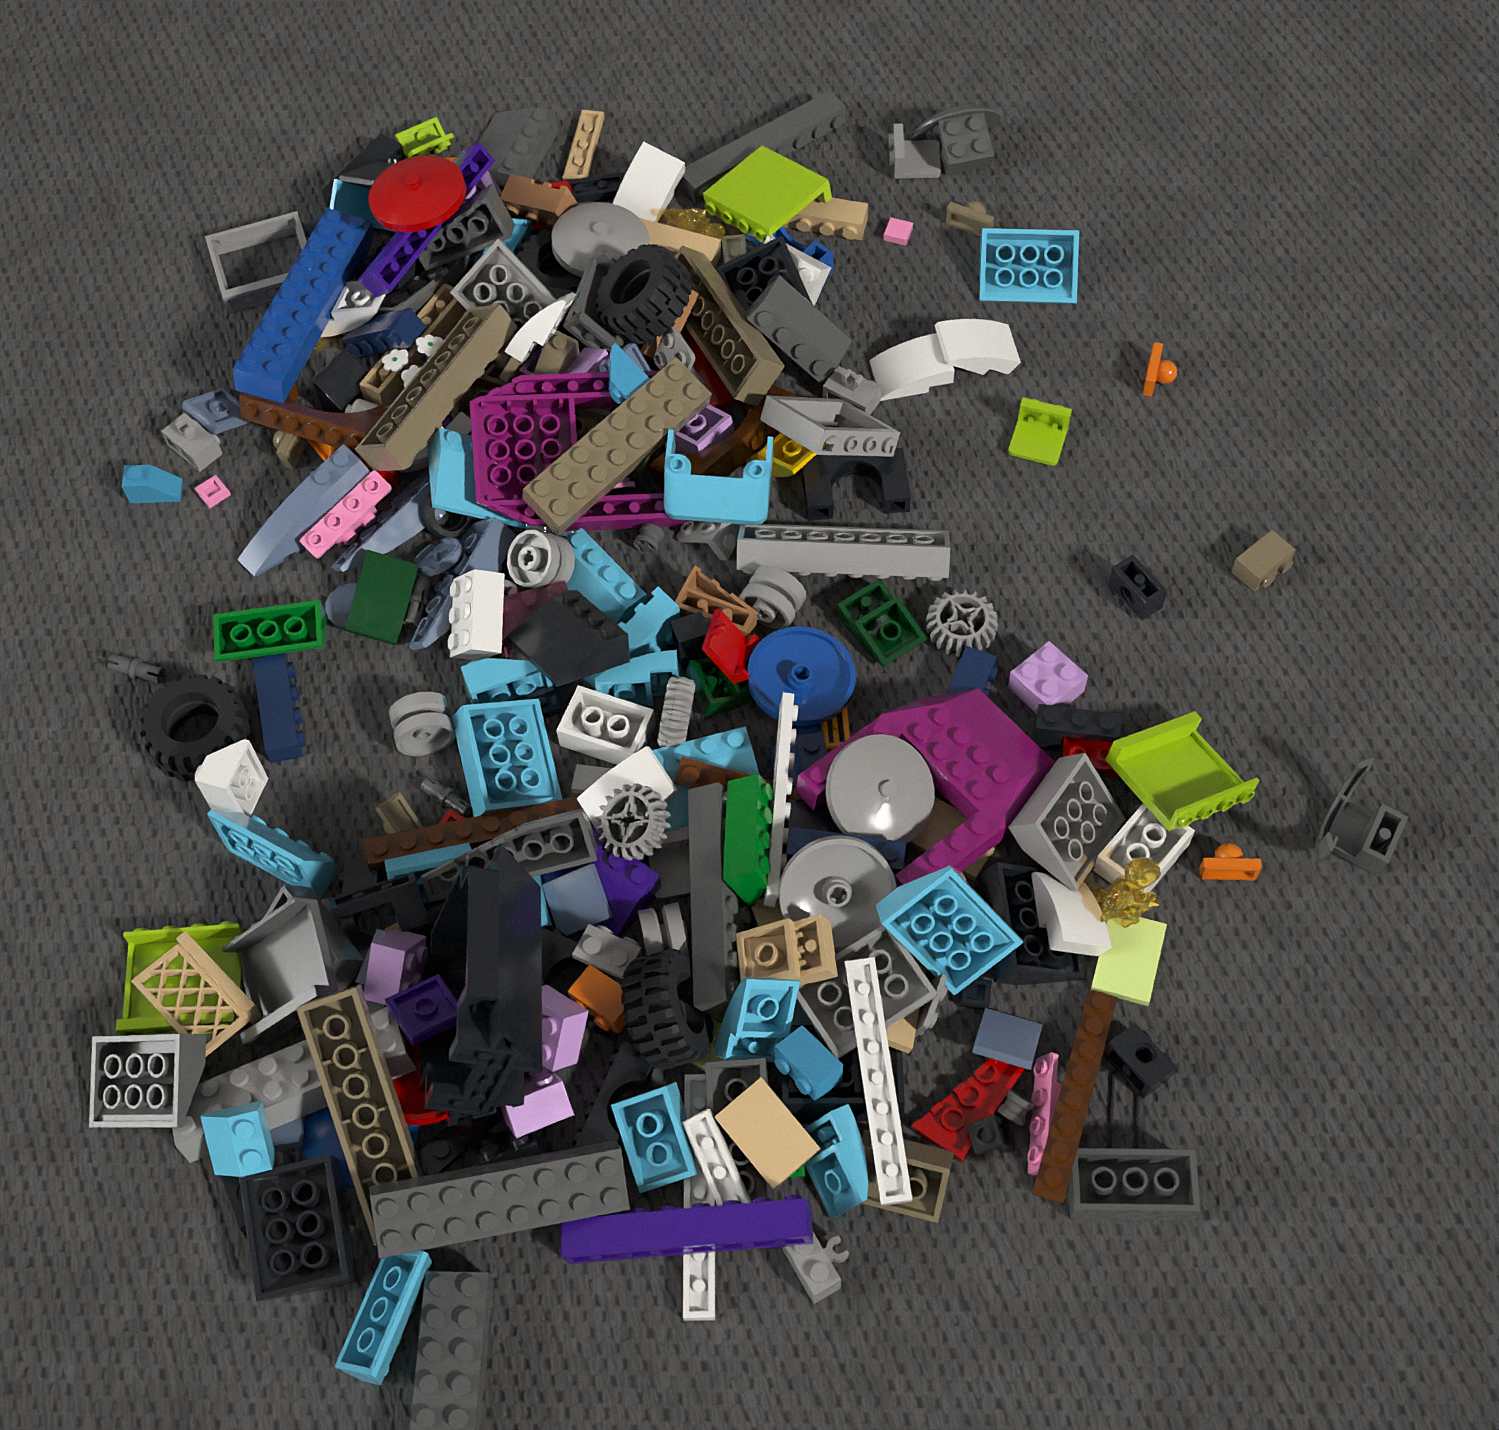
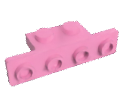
M375 470L372 471L300 539L301 544L317 559L335 543L340 547H343L345 544H351L363 527H369L376 520L378 511L374 506L392 490L391 485Z
M1053 1052L1038 1057L1033 1069L1034 1090L1031 1101L1035 1104V1107L1032 1110L1029 1126L1030 1146L1027 1155L1028 1174L1031 1175L1038 1174L1062 1084L1057 1082L1058 1054Z

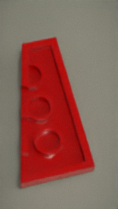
M992 1058L988 1059L974 1071L971 1077L965 1082H961L944 1100L934 1105L923 1118L913 1123L911 1130L936 1147L954 1152L953 1158L962 1163L973 1147L967 1126L995 1115L998 1107L1007 1098L1008 1090L1013 1089L1026 1068Z

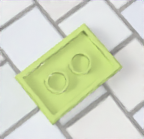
M1110 909L1106 926L1112 948L1099 955L1091 990L1148 1006L1167 924Z

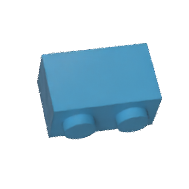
M800 1026L775 1045V1065L778 1070L784 1075L788 1074L795 1081L800 1092L804 1095L808 1094L815 1101L843 1080V1064L804 1026Z

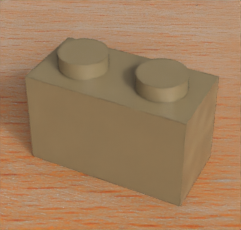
M1271 530L1236 558L1231 572L1255 592L1262 586L1264 588L1268 587L1279 572L1285 573L1293 565L1292 558L1296 549Z

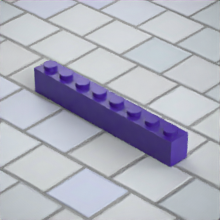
M480 142L465 148L453 162L460 168L466 183L465 198L495 161ZM447 220L422 231H397L358 280L375 298L390 293Z
M787 1195L784 1197V1200L778 1201L762 1197L753 1199V1203L741 1204L737 1200L724 1201L721 1206L696 1203L692 1205V1208L680 1209L679 1206L673 1205L662 1207V1211L650 1212V1209L636 1208L629 1214L614 1212L602 1216L563 1222L561 1257L569 1264L813 1244L812 1206L806 1198L800 1195Z

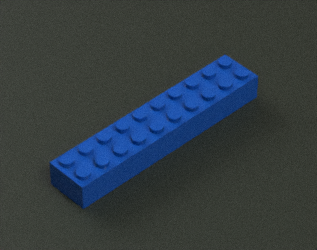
M326 208L233 367L235 390L282 404L285 402L332 317L331 311L345 284L352 281L355 275L354 270L360 266L361 260L365 257L373 243L372 220Z

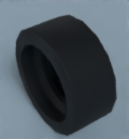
M431 493L424 500L421 509L425 528L431 534L440 538H456L465 534L471 527L474 518L460 514L458 524L451 529L440 527L435 519V508H432Z

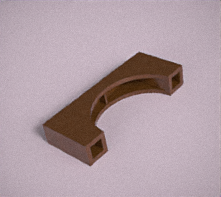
M297 380L283 404L247 393L239 395L242 419L336 448H340L344 444L351 452L356 454L359 453L355 448L389 408L379 405L369 410L353 413H331L310 409L298 403Z
M772 384L758 406L742 402L745 411L748 413L741 426L732 435L719 444L703 451L681 454L686 456L691 463V475L728 477L766 445L768 437L774 438L780 433L760 420L766 396L796 397V395ZM666 452L648 466L656 485L663 489Z

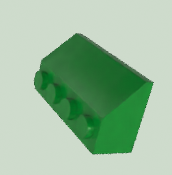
M320 600L213 614L215 662L324 648L328 639L327 617Z
M759 774L731 780L727 784L723 879L749 907L756 904L768 886V873L771 871L769 849L772 846L769 831L770 824L772 823L770 801L773 799V791L770 784L766 783Z

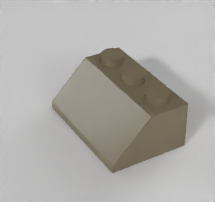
M864 1130L862 1142L867 1163L868 1194L867 1200L862 1202V1204L938 1223L954 1152L903 1139L912 1202L881 1206L871 1134L869 1130Z

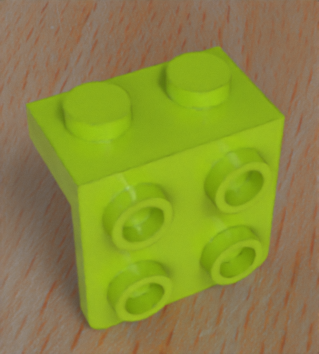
M435 117L396 134L395 138L397 142L402 144L405 159L429 155L431 154L430 151H434L437 154L446 150L451 145L450 141L454 138L453 133L445 135L438 118Z
M1023 397L1020 404L1018 422L1008 453L1011 456L1051 466L1057 465L1068 432L1072 409Z

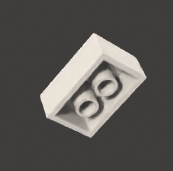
M474 569L453 579L450 586V595L453 599L452 608L449 612L451 634L448 638V648L450 649L451 658L482 660L501 653L504 573Z
M578 685L556 731L560 746L618 765L647 746L655 729L656 722L653 709Z
M1143 803L1097 856L1093 871L1140 904L1189 846L1195 830L1187 826L1168 831Z

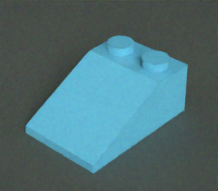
M485 658L471 661L461 667L472 704L505 702L553 686L552 682L530 661Z
M676 1082L611 1105L639 1193L697 1174L693 1148L682 1124L683 1121L687 1120L686 1110Z

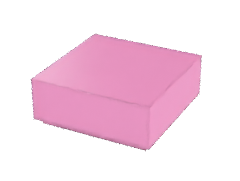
M890 218L883 240L906 246L913 230V223Z
M216 475L194 488L209 508L231 495L230 491Z

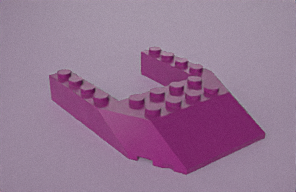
M660 370L643 372L651 379ZM609 372L520 375L512 379V382L500 388L497 387L489 391L487 395L470 401L476 503L530 526L550 528L522 499L523 488L577 443L575 409L619 407L622 404L615 402L609 393ZM664 493L603 496L567 529L577 531L580 528H583L584 531L640 528L643 523H651L658 527L682 526L686 520L672 519L665 513Z
M977 688L922 698L880 715L800 773L797 779L796 793L814 811L827 802L826 781L831 764L838 753L854 740L865 736L884 734L900 738L913 746L927 763L934 787L967 820L897 873L895 881L896 887H899L948 866H951L959 874L1011 834L1008 827L1055 762Z

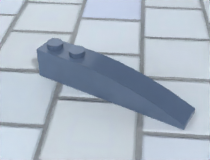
M343 444L285 499L253 537L237 560L254 577H257L283 562L284 558L290 554L304 550L305 547L301 544L300 539L364 480L371 471Z
M429 466L390 502V505L393 507L385 513L381 512L376 518L378 524L366 529L360 535L361 543L359 545L358 543L352 544L332 565L331 568L334 571L344 572L362 565L367 550L385 554L425 528L421 509L424 500L431 493ZM435 508V519L438 521L446 514V511Z
M496 517L472 523L466 533L461 535L459 542L463 547V554L454 565L443 571L446 574L443 581L436 583L434 591L437 592V595L428 602L425 608L428 616L420 620L409 645V648L412 650L428 647L451 628L449 612L452 608L453 597L450 595V586L453 579L474 569L501 572L502 563L507 557L511 543L517 535Z

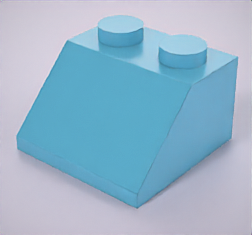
M262 1100L200 1116L215 1175L243 1177L272 1170L276 1161V1154Z

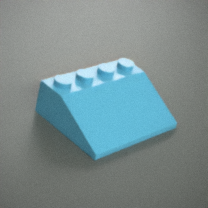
M982 228L980 235L979 301L1076 304L1079 231Z
M439 428L427 447L432 508L485 520L496 517L503 524L528 529L530 525L476 503L472 436Z
M539 699L462 705L452 716L474 817L562 799Z
M746 727L687 741L674 748L663 747L652 750L678 790L666 802L668 806L665 810L671 816L665 819V822L669 823L671 827L664 828V831H677L681 827L689 826L688 790L693 788L674 783L682 755L750 774H759Z
M210 810L207 814L228 851L290 885L311 887L319 899L338 874L334 865L335 861L329 855L320 852V854L315 853L305 842L291 840L283 830L276 827L273 830L267 827L266 823L255 815L249 817L241 812Z
M951 866L897 887L875 905L881 924L935 977L941 973L946 975L945 985L948 986V990L953 995H956L1023 943L1022 939Z

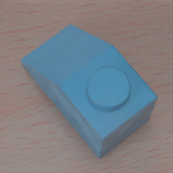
M614 343L610 352L609 393L613 400L620 404L640 389L650 378Z
M152 465L124 466L122 488L130 503L180 502L183 485L182 478Z

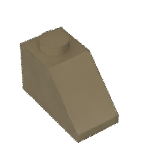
M556 331L542 348L533 375L563 374L579 355L578 341Z

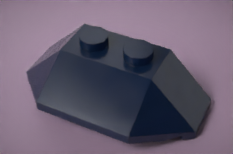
M820 724L810 726L792 725V729H796V740L794 746L790 745V753H794L795 756L793 769L788 770V777L793 778L792 785L797 786V779L800 773L827 755L824 734ZM777 740L769 747L773 776Z

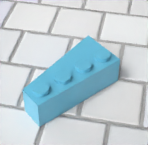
M659 587L651 593L654 597L646 605L641 602L634 609L636 613L627 623L621 621L618 624L619 627L628 633L630 659L660 652L668 644H673L670 621L680 618V609ZM603 672L585 677L584 679L596 690L595 678Z

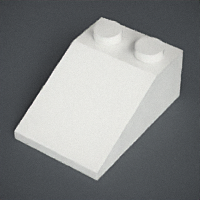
M767 235L764 244L775 239V237ZM786 244L811 302L815 306L831 267Z

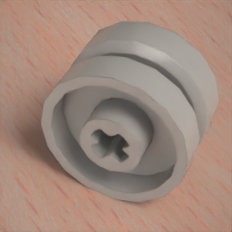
M526 530L520 533L511 543L507 555L508 571L514 582L522 587L536 588L543 591H557L564 587L570 580L575 565L574 551L566 538L538 530Z
M764 565L759 566L749 580V584L744 588L739 598L757 611V624L777 631L791 625L795 618V613L806 600V591L803 585L788 572L774 566Z
M418 692L397 700L391 706L389 717L394 730L393 734L398 751L405 755L423 756L441 751L454 741L456 734L452 719L450 718L451 713L446 697L435 692Z
M678 902L663 906L661 911L664 924L660 925L656 911L653 908L638 911L646 955L668 949H677L689 956L688 946L690 945L685 920H682Z

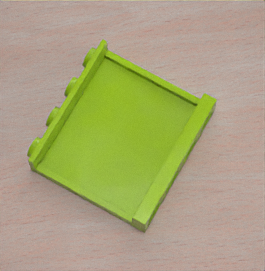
M763 145L703 193L705 208L710 215L717 216L724 220L725 223L737 227L743 233L755 237L761 243L765 242L767 235L773 236L779 228L815 198L824 203L832 199L827 178Z
M1196 711L1115 740L1105 759L1168 831L1178 827L1185 828L1200 818L1204 820L1220 810L1224 812L1237 803L1248 802L1255 795L1254 790L1260 781L1258 778H1254L1244 782L1196 731L1202 720Z
M225 921L219 925L210 926L206 924H193L191 927L184 928L165 926L159 930L137 928L133 932H124L123 936L129 944L123 1019H117L116 1031L120 1036L178 1034L133 985L131 980L177 945L178 941L176 938L185 931L243 991V976L238 953L223 952L222 950L225 945L233 940V937L244 933L240 924ZM178 955L169 962L168 969H183L184 959ZM151 976L143 985L146 988H159L161 976ZM167 976L165 988H179L181 976ZM187 976L185 988H200L201 977ZM199 994L184 995L182 1007L197 1006ZM205 994L203 1006H217L219 996L217 994ZM163 995L162 1006L176 1007L178 995ZM181 1013L179 1024L181 1026H193L195 1013ZM201 1013L200 1025H214L216 1013ZM222 1013L220 1025H231L239 1017L235 1013ZM198 1032V1034L213 1033V1032Z

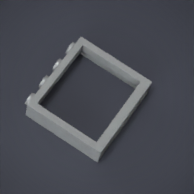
M297 211L205 236L228 313L273 301L288 273L229 289L219 255L297 234L301 249H303L307 240Z
M766 396L760 418L761 421L817 455L893 456L900 435L899 431L843 399ZM824 442L827 443L826 448L822 449Z

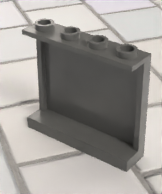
M603 251L589 259L563 327L588 348L606 349L610 355L611 347L614 343L623 348L628 342H625L604 324L597 314L595 299H597V290L602 285L601 280L608 274V269L618 262L608 252Z
M294 896L287 899L284 905L270 911L267 917L253 923L250 929L233 937V940L222 948L223 952L238 953L246 994L256 1005L262 1016L253 1026L241 1033L243 1045H268L301 1023L296 1007L339 992L316 899H306L303 896Z

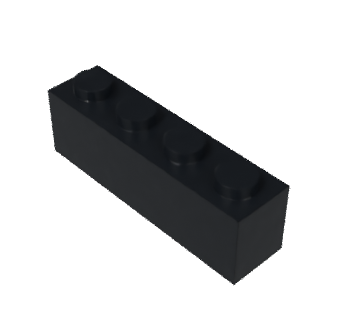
M380 133L334 179L339 180L340 175L376 161L386 162L387 158L398 161L405 160L403 146L401 143ZM334 179L321 191L325 206L330 208Z

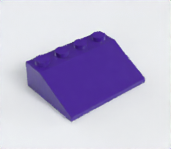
M592 828L597 845V861L542 874L541 879L543 884L584 866L595 864L613 918L594 927L598 925L610 929L613 935L621 938L639 917L638 911L646 909L655 898L657 891L662 887L660 875L635 858L628 861L623 858L622 853L619 857H615L613 851L609 852L604 848L606 843L604 844L599 840L601 834Z

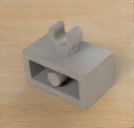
M838 366L823 385V398L843 399L870 415L880 403L881 386L877 385L874 381L863 378L860 374L857 375L850 369L846 370Z
M185 413L161 431L167 445L199 472L223 454L219 446L221 443L219 438L212 432L208 433L200 422L195 418L191 419Z
M814 1232L813 1244L782 1246L786 1257L813 1304L841 1289V1278L831 1262H844L849 1257V1252L846 1250L841 1254H837L833 1251V1247L841 1242L839 1236L832 1237L824 1249Z

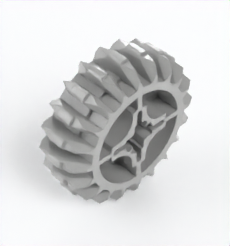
M954 589L951 596L944 592L942 599L936 597L934 605H930L928 615L926 616L927 634H930L931 643L937 642L938 650L946 647L945 652L947 655L952 651H956L957 657L961 655V652H964L966 646L982 650V647L987 649L990 641L995 639L998 628L997 614L993 611L992 603L986 604L985 596L977 598L978 594L976 591L969 595L966 589L962 594H958ZM949 613L950 618L947 619L946 623L942 624L941 619ZM981 621L983 626L975 633L974 627Z
M680 676L679 678L671 677L668 680L657 741L659 747L674 748L686 741L695 691L694 680Z
M636 783L633 786L623 784L622 790L614 789V797L605 796L608 803L606 806H599L603 814L596 817L601 822V825L595 829L597 832L602 833L599 840L604 844L606 843L604 848L607 851H613L615 857H619L622 853L624 859L631 861L633 858L637 860L643 859L644 854L648 856L653 855L652 847L662 848L659 840L660 838H668L663 832L664 828L671 827L669 823L665 822V819L670 817L671 814L665 810L668 804L666 801L661 800L662 796L660 793L654 791L649 786ZM644 803L646 804V806H647V808H648L649 819L646 818V815H645V810H646V809L643 808ZM618 825L621 828V836H623V840H621L619 836Z

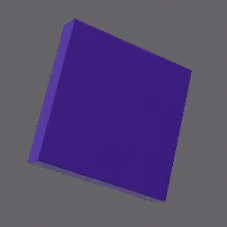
M439 974L385 999L387 1008L412 1046L457 1025L458 1001Z

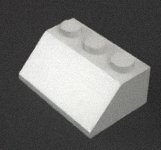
M245 739L207 755L203 764L197 768L195 773V782L211 810L241 812L249 817L268 781V777L250 741Z

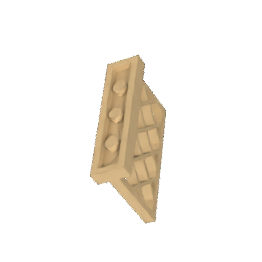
M185 931L176 938L178 941L177 945L131 981L178 1034L213 1032L212 1040L206 1044V1056H208L248 1022L254 1025L262 1016L250 998ZM178 955L184 959L183 969H168L169 962ZM151 976H161L159 988H146L143 983ZM167 976H181L179 988H165ZM187 976H200V988H185ZM199 994L197 1006L182 1007L184 995ZM217 994L219 996L218 1005L203 1006L204 995ZM163 995H178L176 1007H163ZM181 1013H195L194 1025L181 1026L179 1024ZM201 1013H216L214 1025H200ZM222 1013H235L239 1017L231 1025H220Z

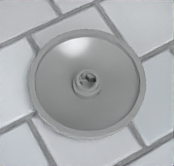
M594 202L576 206L565 212L557 220L552 231V250L555 258L563 268L581 278L589 259L597 254L606 251L617 260L621 256H625L627 251L638 249L640 245L649 244L648 231L642 220L630 210L611 203Z
M876 734L854 740L838 753L828 772L826 799L830 814L843 834L908 843L923 830L931 816L934 805V783L927 763L913 746L891 735Z
M828 836L805 845L787 863L779 883V904L784 919L789 918L793 922L818 914L830 920L834 951L841 952L882 926L875 905L897 887L894 874L888 862L872 845L850 836Z

